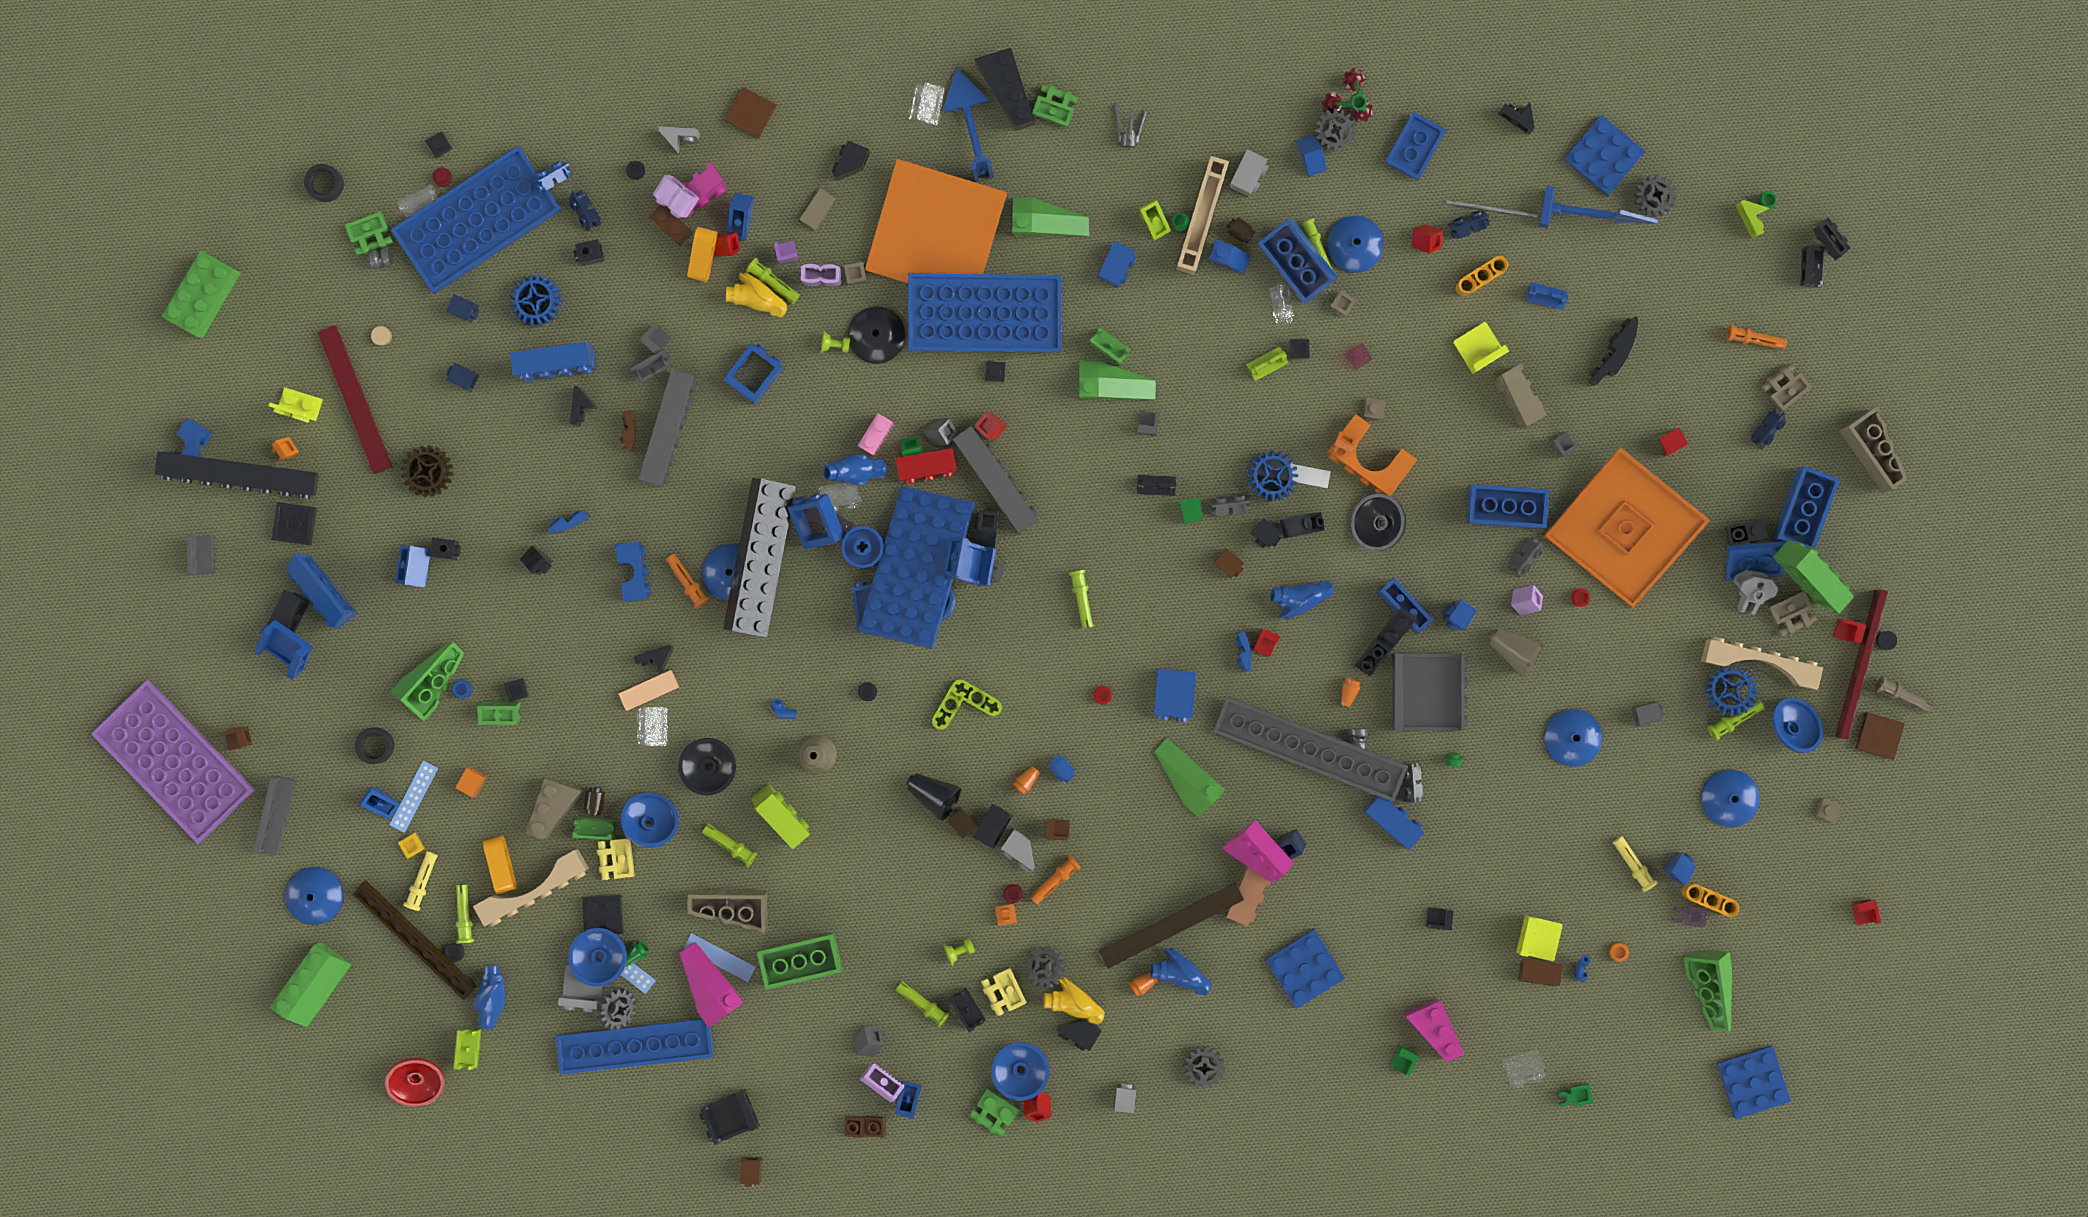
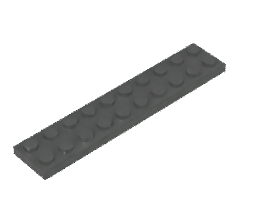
M1229 696L1226 697L1213 731L1221 736L1392 802L1396 799L1408 768L1406 764Z

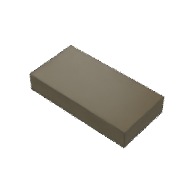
M820 188L799 220L816 231L837 199Z

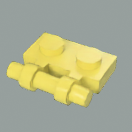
M628 838L610 840L611 848H606L605 841H599L597 856L599 855L600 858L599 873L602 875V880L610 879L609 872L614 871V879L634 877L631 841ZM607 854H612L613 865H608Z
M1011 968L993 975L996 983L992 985L988 978L981 981L984 987L982 990L985 995L987 994L991 1002L990 1007L995 1011L997 1017L1004 1014L1002 1010L1004 1005H1007L1008 1010L1011 1011L1027 1003ZM997 989H999L1003 997L1001 1000H998L994 993Z

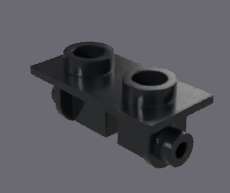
M1138 475L1137 494L1175 496L1176 477Z

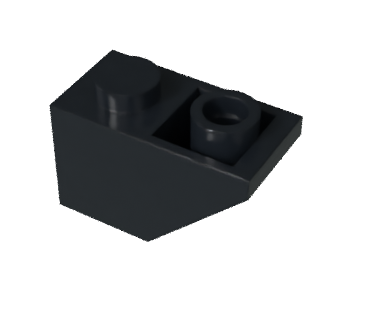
M847 141L846 145L843 144L839 153L841 155L839 163L835 162L832 169L834 179L839 181L863 171L869 158L870 150L851 141Z
M979 511L977 545L996 547L999 512Z
M1321 512L1280 520L1284 539L1325 531Z
M1764 519L1725 527L1729 546L1768 538Z
M532 545L520 558V561L532 574H546L552 567L550 564L553 560L535 545Z
M1080 1019L1057 1026L1058 1036L1066 1041L1071 1039L1076 1042L1074 1045L1082 1051L1085 1049L1090 1051L1102 1032L1100 1027L1093 1023H1088L1087 1019Z

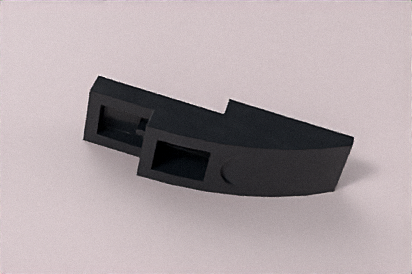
M1638 317L1627 318L1620 326L1623 329L1618 334L1615 332L1608 340L1610 344L1607 348L1612 353L1608 352L1603 357L1602 361L1604 363L1600 368L1596 366L1589 374L1591 378L1588 382L1591 385H1597L1607 373L1612 377L1621 369L1631 352L1636 338Z
M1401 607L1377 634L1355 666L1368 676H1371L1415 623L1417 618Z

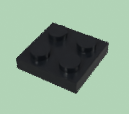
M277 502L271 540L312 545L317 508Z
M622 895L582 897L584 931L593 928H604L615 934L624 933Z

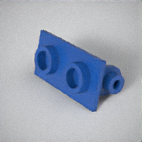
M556 161L550 165L551 168L536 172L535 177L531 178L530 181L537 182L536 189L539 192H545L555 186L553 178L556 184L569 178L571 171L566 167L570 163Z
M1530 282L1526 301L1563 310L1565 303L1568 301V291Z

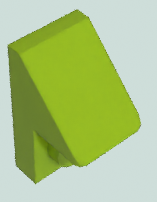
M1156 199L1139 208L1140 217L1146 223L1154 240L1171 231Z
M1746 200L1737 203L1735 206L1751 238L1753 239L1763 234L1764 225L1757 218V215L1769 208Z

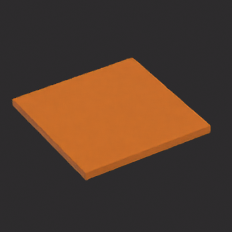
M897 159L865 270L908 283V273L984 274L1008 192Z
M1619 447L1545 532L1544 536L1634 608L1710 522V519L1624 449Z

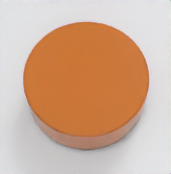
M1615 942L1610 945L1608 953L1614 961L1622 962L1628 958L1629 949L1625 944Z

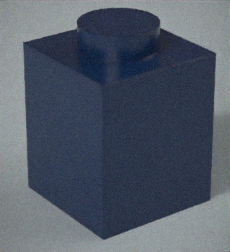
M454 294L446 312L472 323L478 317L479 305Z
M454 363L447 371L446 376L448 377L446 380L472 392L479 374Z
M1297 829L1281 835L1277 843L1290 859L1302 855L1306 847V843Z

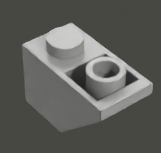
M1014 828L1001 847L1004 850L1002 854L1010 860L1014 857L1019 861L1018 865L1024 870L1028 871V869H1031L1033 871L1035 865L1030 839Z

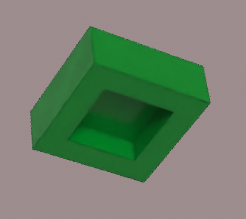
M919 436L900 440L903 457L922 453Z

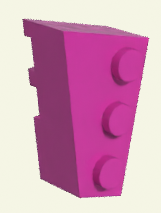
M711 161L706 164L708 169L701 174L696 172L692 175V180L686 184L682 183L699 197L688 217L693 215V211L698 207L703 208L707 206L712 198H718L725 194V190L728 188Z
M1256 820L1233 835L1222 848L1271 883L1283 877L1294 864Z
M1438 998L1402 1013L1446 1062L1464 1055L1443 1004Z

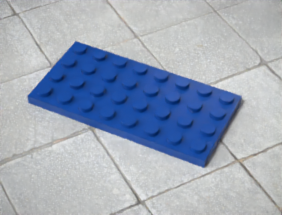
M517 146L391 229L433 294H436L562 211L549 190L539 192L536 189L537 182L530 181L531 178L535 177L536 170L520 146Z
M908 273V351L1061 353V275Z
M901 486L885 539L883 555L879 560L859 627L860 633L928 649L934 648L954 579L943 575L950 537H966L975 506L974 502Z

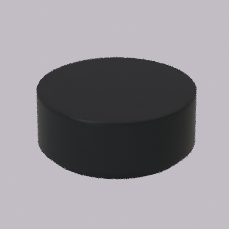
M1883 631L1878 634L1876 644L1882 650H1892L1897 645V637L1891 631Z
M451 943L445 948L444 955L450 961L458 962L464 957L465 949L460 943Z

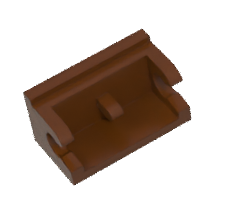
M1524 958L1523 962L1520 963L1518 981L1554 987L1560 986L1562 964Z

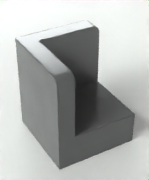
M654 323L639 340L655 354L670 341L671 337Z
M1140 411L1137 434L1156 436L1160 412Z
M949 418L933 419L923 430L933 446L948 445L958 434Z
M1567 432L1549 442L1558 458L1564 457L1579 447L1578 443H1573Z
M864 1026L853 1037L856 1055L874 1056L884 1046L881 1028Z

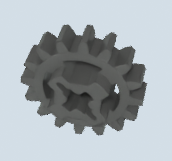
M1334 108L1333 113L1326 110V116L1320 114L1322 120L1321 122H1315L1319 125V128L1314 129V131L1319 132L1316 139H1322L1320 142L1321 146L1326 143V149L1329 150L1333 146L1334 151H1337L1338 146L1341 149H1345L1344 143L1351 144L1349 138H1355L1351 133L1356 128L1352 127L1355 120L1349 121L1351 116L1349 113L1344 116V110L1337 113V109ZM1334 117H1341L1345 121L1341 123L1336 122ZM1327 120L1328 126L1326 130H1323V125ZM1333 124L1337 127H1340V129L1337 130V135L1335 133H1331L1330 131L1333 129ZM1348 128L1347 135L1343 139L1342 134L1344 130ZM1334 137L1337 143L1329 142L1326 138Z
M1657 174L1653 179L1650 175L1647 177V181L1643 179L1640 182L1641 185L1636 187V190L1639 192L1635 193L1634 197H1637L1639 200L1635 204L1641 205L1639 211L1646 210V216L1650 212L1652 217H1656L1658 213L1660 216H1663L1665 212L1671 211L1670 206L1673 207L1676 204L1673 201L1678 196L1673 194L1676 187L1671 188L1670 185L1673 182L1669 181L1667 183L1666 176L1660 179L1659 174ZM1646 187H1648V188H1647V191H1648V192H1647V194L1644 196V191H1645ZM1653 194H1658L1659 198L1653 197ZM1666 196H1668L1667 202H1666V204L1664 205V203H1665V202H1664V198H1665Z
M1040 946L1038 947L1039 952L1032 950L1033 956H1027L1030 962L1025 963V966L1029 967L1025 974L1030 975L1028 980L1034 981L1033 985L1037 987L1040 985L1041 988L1045 989L1047 984L1049 988H1053V982L1058 985V978L1064 979L1061 973L1067 971L1062 966L1066 964V961L1061 960L1063 954H1057V949L1053 948L1051 950V947L1046 946L1044 950ZM1044 955H1051V957H1048V958H1044L1043 956H1044ZM1044 976H1046V977H1048L1049 979L1041 980V979H1039V978H1040V977L1043 978Z
M613 987L612 991L606 990V996L601 995L603 1000L602 1002H597L600 1008L596 1009V1012L600 1014L597 1019L601 1021V1025L611 1030L613 1028L619 1030L620 1025L626 1027V1021H632L630 1016L635 1015V1012L632 1010L637 1005L632 1003L636 999L631 996V992L621 987L619 989Z
M1206 1046L1201 1051L1199 1047H1196V1053L1189 1051L1191 1057H1185L1188 1064H1183V1068L1188 1069L1184 1072V1075H1190L1188 1082L1194 1081V1087L1201 1084L1202 1089L1207 1084L1209 1088H1212L1213 1082L1218 1085L1217 1078H1223L1220 1071H1225V1067L1221 1066L1224 1060L1218 1059L1221 1056L1220 1053L1214 1054V1048L1207 1051ZM1201 1056L1197 1062H1193L1195 1058ZM1209 1056L1216 1061V1064L1209 1061ZM1203 1063H1206L1207 1067L1209 1068H1206L1203 1072L1199 1067H1202ZM1192 1071L1197 1072L1200 1079L1196 1078ZM1211 1073H1215L1213 1077L1207 1079Z

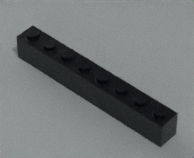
M157 452L154 474L160 475L162 480L172 481V478L176 477L180 478V482L192 483V480H198L200 485L212 486V482L220 483V487L232 488V485L240 486L239 490L251 491L252 488H258L260 493L271 494V490L279 491V495L291 496V493L299 494V498L305 499L316 496L319 473L167 452Z

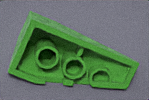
M1013 197V236H1089L1088 216L1035 198Z
M1079 361V399L1155 400L1156 380L1101 361Z
M450 641L404 676L390 693L416 716L425 721L437 708L440 702L439 698L443 690L446 691L448 687L447 682L451 674L455 673L464 652L454 642Z
M1168 738L1154 751L1183 804L1197 817L1202 815L1225 791Z
M1709 950L1685 955L1683 958L1686 976L1694 985V993L1696 997L1700 998L1703 1005V1013L1711 1030L1730 1032L1732 1000L1730 953Z

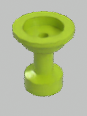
M824 330L821 353L828 351L830 347L841 348L843 353H848L850 338L844 337L842 341L833 340Z
M970 938L964 940V945L954 949L952 946L943 945L951 966H954L958 955L965 952L969 954L975 952Z

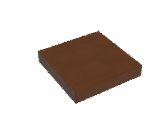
M742 87L725 122L760 139L777 105Z
M1866 712L1855 749L1894 760L1905 723Z

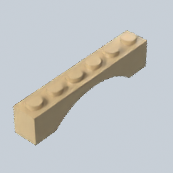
M1213 156L1210 157L1176 270L1195 275L1229 161Z
M1713 637V639H1708L1705 642L1701 658L1703 663L1725 667L1741 660H1757L1770 664L1780 670L1795 686L1811 690H1818L1823 667L1817 666V662L1806 660V663L1799 662V658L1794 656L1783 658L1780 657L1781 653L1769 651L1768 654L1763 653L1761 648L1750 646V649L1743 648L1742 643L1732 641L1731 644L1724 643L1725 639Z
M576 849L559 858L549 877L533 891L515 897L493 895L473 907L483 926L490 924L493 927L502 922L501 917L507 915L509 918L518 913L517 908L521 906L527 908L535 903L534 899L541 896L543 899L552 894L551 890L555 887L561 889L569 884L568 880L573 877L577 880L585 876L584 871L589 868L579 849Z

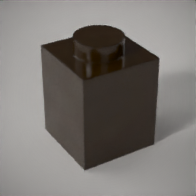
M955 808L948 815L950 819L947 822L962 838L977 826V823L963 808L960 810Z

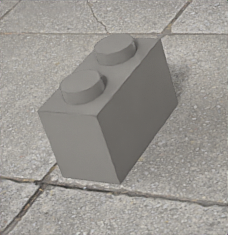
M1247 149L1229 187L1250 197L1252 192L1256 193L1260 185L1257 181L1260 175L1264 177L1269 167L1265 165L1268 159Z

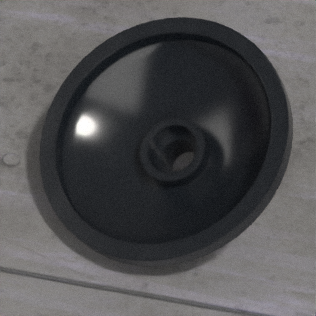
M869 307L860 311L851 321L848 330L849 344L853 352L861 360L872 364L886 363L894 359L902 350L905 342V328L901 319L893 311L884 307ZM874 330L879 331V335L877 337H874L872 335Z
M1379 493L1365 497L1357 504L1351 517V530L1354 538L1362 547L1372 551H1384L1396 545L1402 538L1406 528V515L1402 505L1395 498L1386 494ZM1385 520L1386 524L1382 527L1381 523Z
M715 738L697 739L688 744L680 755L678 762L679 776L684 785L692 792L704 796L715 795L725 790L733 781L736 773V759L732 750L724 742ZM708 762L712 764V769L710 770L706 768Z

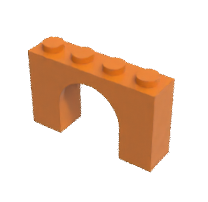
M1355 414L1342 430L1343 433L1357 439L1353 452H1349L1346 457H1343L1345 450L1339 448L1335 453L1334 441L1326 452L1329 454L1328 458L1336 464L1340 462L1344 465L1343 469L1349 474H1356L1360 477L1359 481L1365 486L1371 485L1376 489L1374 491L1376 494L1380 493L1391 496L1417 459L1404 449H1400L1388 466L1381 471H1369L1362 467L1356 457V448L1371 425Z

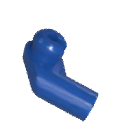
M780 699L772 701L771 709L778 718L796 719L797 710L786 709Z
M1586 955L1582 956L1575 966L1574 977L1581 982H1585L1588 974L1583 971L1591 961Z

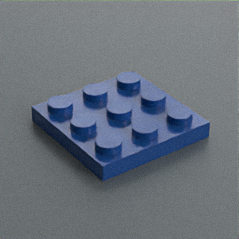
M1601 115L1566 156L1564 161L1608 197L1646 151Z
M1312 929L1265 959L1296 1009L1345 979L1315 929Z
M1772 1045L1717 1062L1735 1119L1791 1102Z

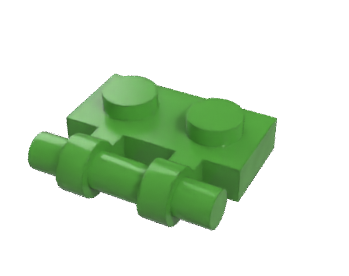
M1043 84L1041 92L1046 93L1047 96L1044 98L1038 95L1032 115L1068 128L1074 112V108L1068 107L1069 102L1077 104L1079 97L1072 95L1068 91L1065 93L1057 90L1055 86L1051 85L1049 87ZM1053 96L1062 99V104L1052 101Z
M382 212L345 224L351 243L359 242L361 247L355 249L357 256L362 254L368 255L370 250L386 248L387 245L394 243L391 236L383 237L382 233L389 231ZM376 236L377 241L367 243L366 239Z
M987 1088L977 1103V1106L982 1108V1111L979 1114L973 1110L970 1117L978 1125L982 1124L988 1128L992 1134L996 1133L1002 1137L1005 1130L1000 1128L1001 1123L1003 1122L1009 1126L1019 1112V1108ZM987 1113L997 1118L994 1123L985 1118Z

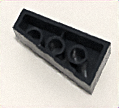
M1008 48L975 58V65L1000 103L1014 129L1017 131L1034 126V119L1012 49Z

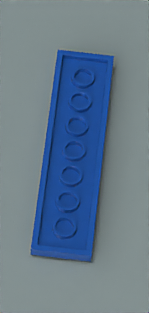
M703 1019L556 1036L560 1075L714 1057L711 1026L708 1028Z

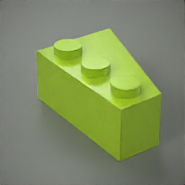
M769 783L751 797L755 810L792 849L810 835L808 823L803 818H798L796 810L790 804L787 805L783 796L778 791H775Z

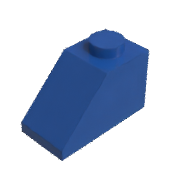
M735 192L729 207L727 232H737L738 239L746 240L753 213L754 197Z
M1216 240L1208 262L1244 274L1250 255L1235 246Z
M1677 852L1662 869L1675 882L1686 885L1696 866L1692 863L1694 860L1687 853Z

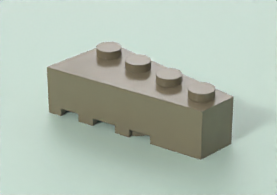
M1876 406L1858 416L1841 428L1839 432L1881 492L1885 493L1905 482L1907 477L1900 459L1896 456L1893 449V441L1889 439L1885 421H1882L1879 414L1881 412L1879 406Z
M690 890L687 895V911L690 915L710 920L714 919L722 921V923L734 924L742 928H750L765 933L767 930V890Z

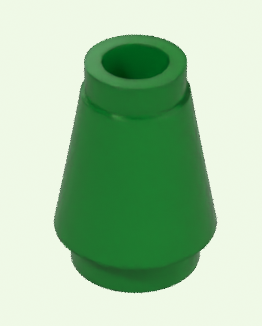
M635 941L626 951L627 961L625 967L647 956L649 949L643 941Z

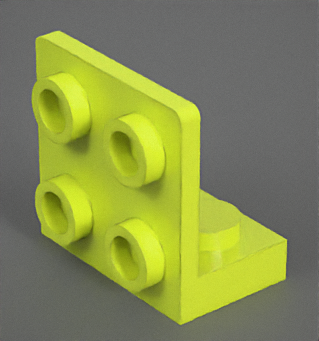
M1486 322L1453 341L1472 374L1509 352L1506 345L1501 347Z
M284 387L279 405L269 402L268 406L274 408L273 412L291 417L292 414V418L309 423V420H317L323 399Z
M1525 915L1516 953L1526 957L1532 956L1554 961L1563 925Z

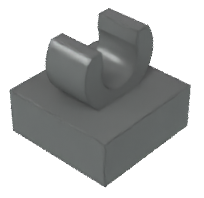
M994 561L991 580L1001 582L1005 563Z

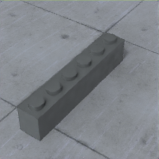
M671 369L638 480L660 487L668 484L670 479L669 467L670 465L673 466L676 458L674 454L675 447L680 445L681 436L679 434L681 429H684L687 418H684L686 410H690L692 405L690 397L697 388L698 382L695 381V376Z
M970 426L953 438V441L1018 534H1020L1038 521L1036 518L1038 513L1033 506L1030 508L1027 506L1025 501L1028 499L1022 491L1018 492L1014 487L1016 482L1012 476H1006L1003 471L1005 466L1000 459L997 461L994 459L992 454L995 452L989 444L985 445L982 442L983 435L977 429H973Z

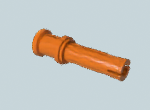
M1732 324L1729 325L1726 333V341H1739L1744 345L1753 343L1784 350L1787 344L1786 338L1752 332L1750 328H1737Z
M672 554L665 560L684 586L686 596L689 595L695 604V609L703 606L710 600L701 591L700 584L693 581L676 554Z
M1069 855L1068 860L1060 867L1057 866L1056 872L1033 892L1030 898L1038 905L1060 883L1068 881L1070 879L1069 876L1082 867Z

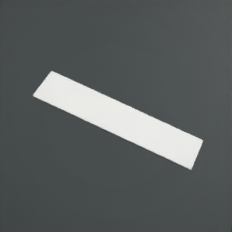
M1266 461L1274 469L1282 466L1278 461ZM1295 464L1290 465L1291 468L1297 466V470L1292 471V473L1299 475L1298 478H1292V480L1298 483L1328 488L1331 471ZM1260 465L1257 475L1265 476L1263 467ZM1280 470L1273 473L1269 471L1270 475L1268 477L1275 478ZM1287 470L1280 474V479H1288Z

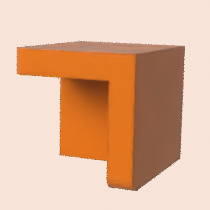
M468 767L457 783L456 789L470 797H476L487 776L472 767Z

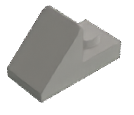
M659 126L658 129L678 154L680 139L686 143H693L694 140H699L700 133L697 129Z

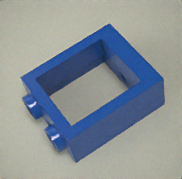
M751 343L723 380L756 405L784 368L780 365L782 362L774 355L770 358L765 354L767 351L759 344L755 346ZM753 351L775 367L755 394L733 378Z
M815 493L805 499L803 496L798 497L788 507L804 549L833 544L844 536L828 493L823 495ZM817 506L827 532L813 534L803 509Z

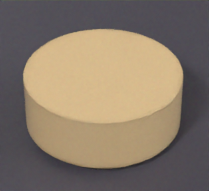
M378 326L373 329L371 339L375 344L385 346L390 343L392 334L388 328Z

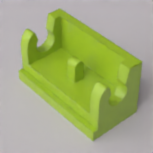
M462 1027L457 1030L454 1069L468 1068L467 1070H473L478 1068L481 1029Z

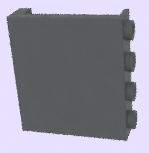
M1392 654V730L1464 731V727H1467L1468 723L1467 715H1464V708H1467L1468 704L1467 696H1464V688L1468 686L1467 677H1464V669L1468 667V660L1464 658L1465 654Z

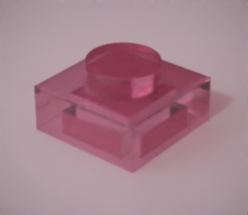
M1363 343L1346 353L1355 370L1372 360Z

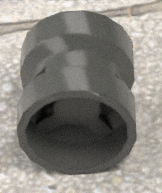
M389 247L382 248L380 251L370 250L368 252L372 269H379L381 266H393V257Z
M1348 729L1349 743L1367 749L1365 737L1368 734V730Z

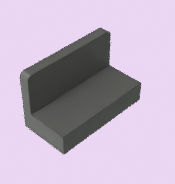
M187 536L188 574H215L214 536Z

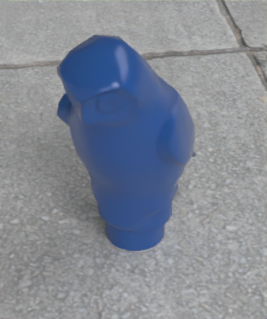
M854 454L835 462H828L823 467V476L826 480L865 485L871 478L884 477L887 467L886 463L881 459H870L864 454Z
M1320 581L1318 584H1300L1292 587L1285 585L1280 588L1273 587L1270 600L1282 607L1286 606L1285 609L1279 612L1281 618L1288 620L1303 614L1320 602L1328 599L1333 595L1334 587L1330 581Z
M1173 947L1164 950L1170 961L1151 964V978H1157L1161 982H1171L1185 989H1192L1195 991V994L1206 996L1211 991V981Z
M499 966L484 967L478 996L474 1001V1008L479 1012L478 1025L483 1029L490 1030L496 1025L506 1001L504 978H501Z

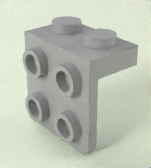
M567 965L565 967L563 995L559 997L558 1006H563V1009L575 1010V1007L583 1008L582 1011L594 1012V1009L600 1007L597 1002H601L603 986H589L580 982L573 975L570 966Z

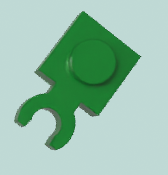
M1589 1083L1570 1086L1569 1093L1565 1091L1557 1092V1096H1565V1100L1559 1102L1561 1107L1569 1105L1570 1102H1572L1574 1107L1593 1103Z

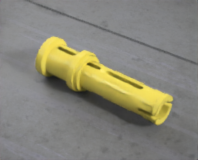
M1623 836L1612 842L1633 871L1632 877L1638 880L1643 892L1650 890L1658 884L1649 874L1648 868L1640 863Z
M426 851L415 883L409 888L410 893L403 906L417 911L420 910L419 905L422 897L426 895L425 887L438 856L437 854Z

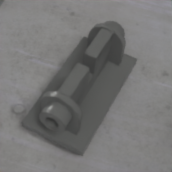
M664 349L631 366L630 369L635 375L634 377L637 382L643 383L648 378L654 376L653 372L656 371L658 374L668 369L672 363Z
M1243 493L1234 494L1232 497L1216 496L1214 499H1210L1211 513L1216 515V517L1229 515V508H1232L1233 514L1250 511L1249 497Z
M1532 537L1530 540L1527 539L1520 549L1525 555L1521 556L1517 553L1509 563L1510 566L1508 568L1513 572L1516 571L1520 578L1523 574H1527L1531 569V563L1534 559H1538L1543 553L1544 547L1542 543Z
M1403 763L1408 765L1403 778L1405 802L1422 801V784H1416V780H1422L1421 766H1419V763Z

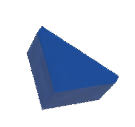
M1314 134L1295 141L1308 177L1327 170L1323 149Z
M372 787L364 795L359 805L390 820L400 806V803L379 787Z
M903 1081L904 1088L899 1094L895 1115L913 1119L922 1085Z

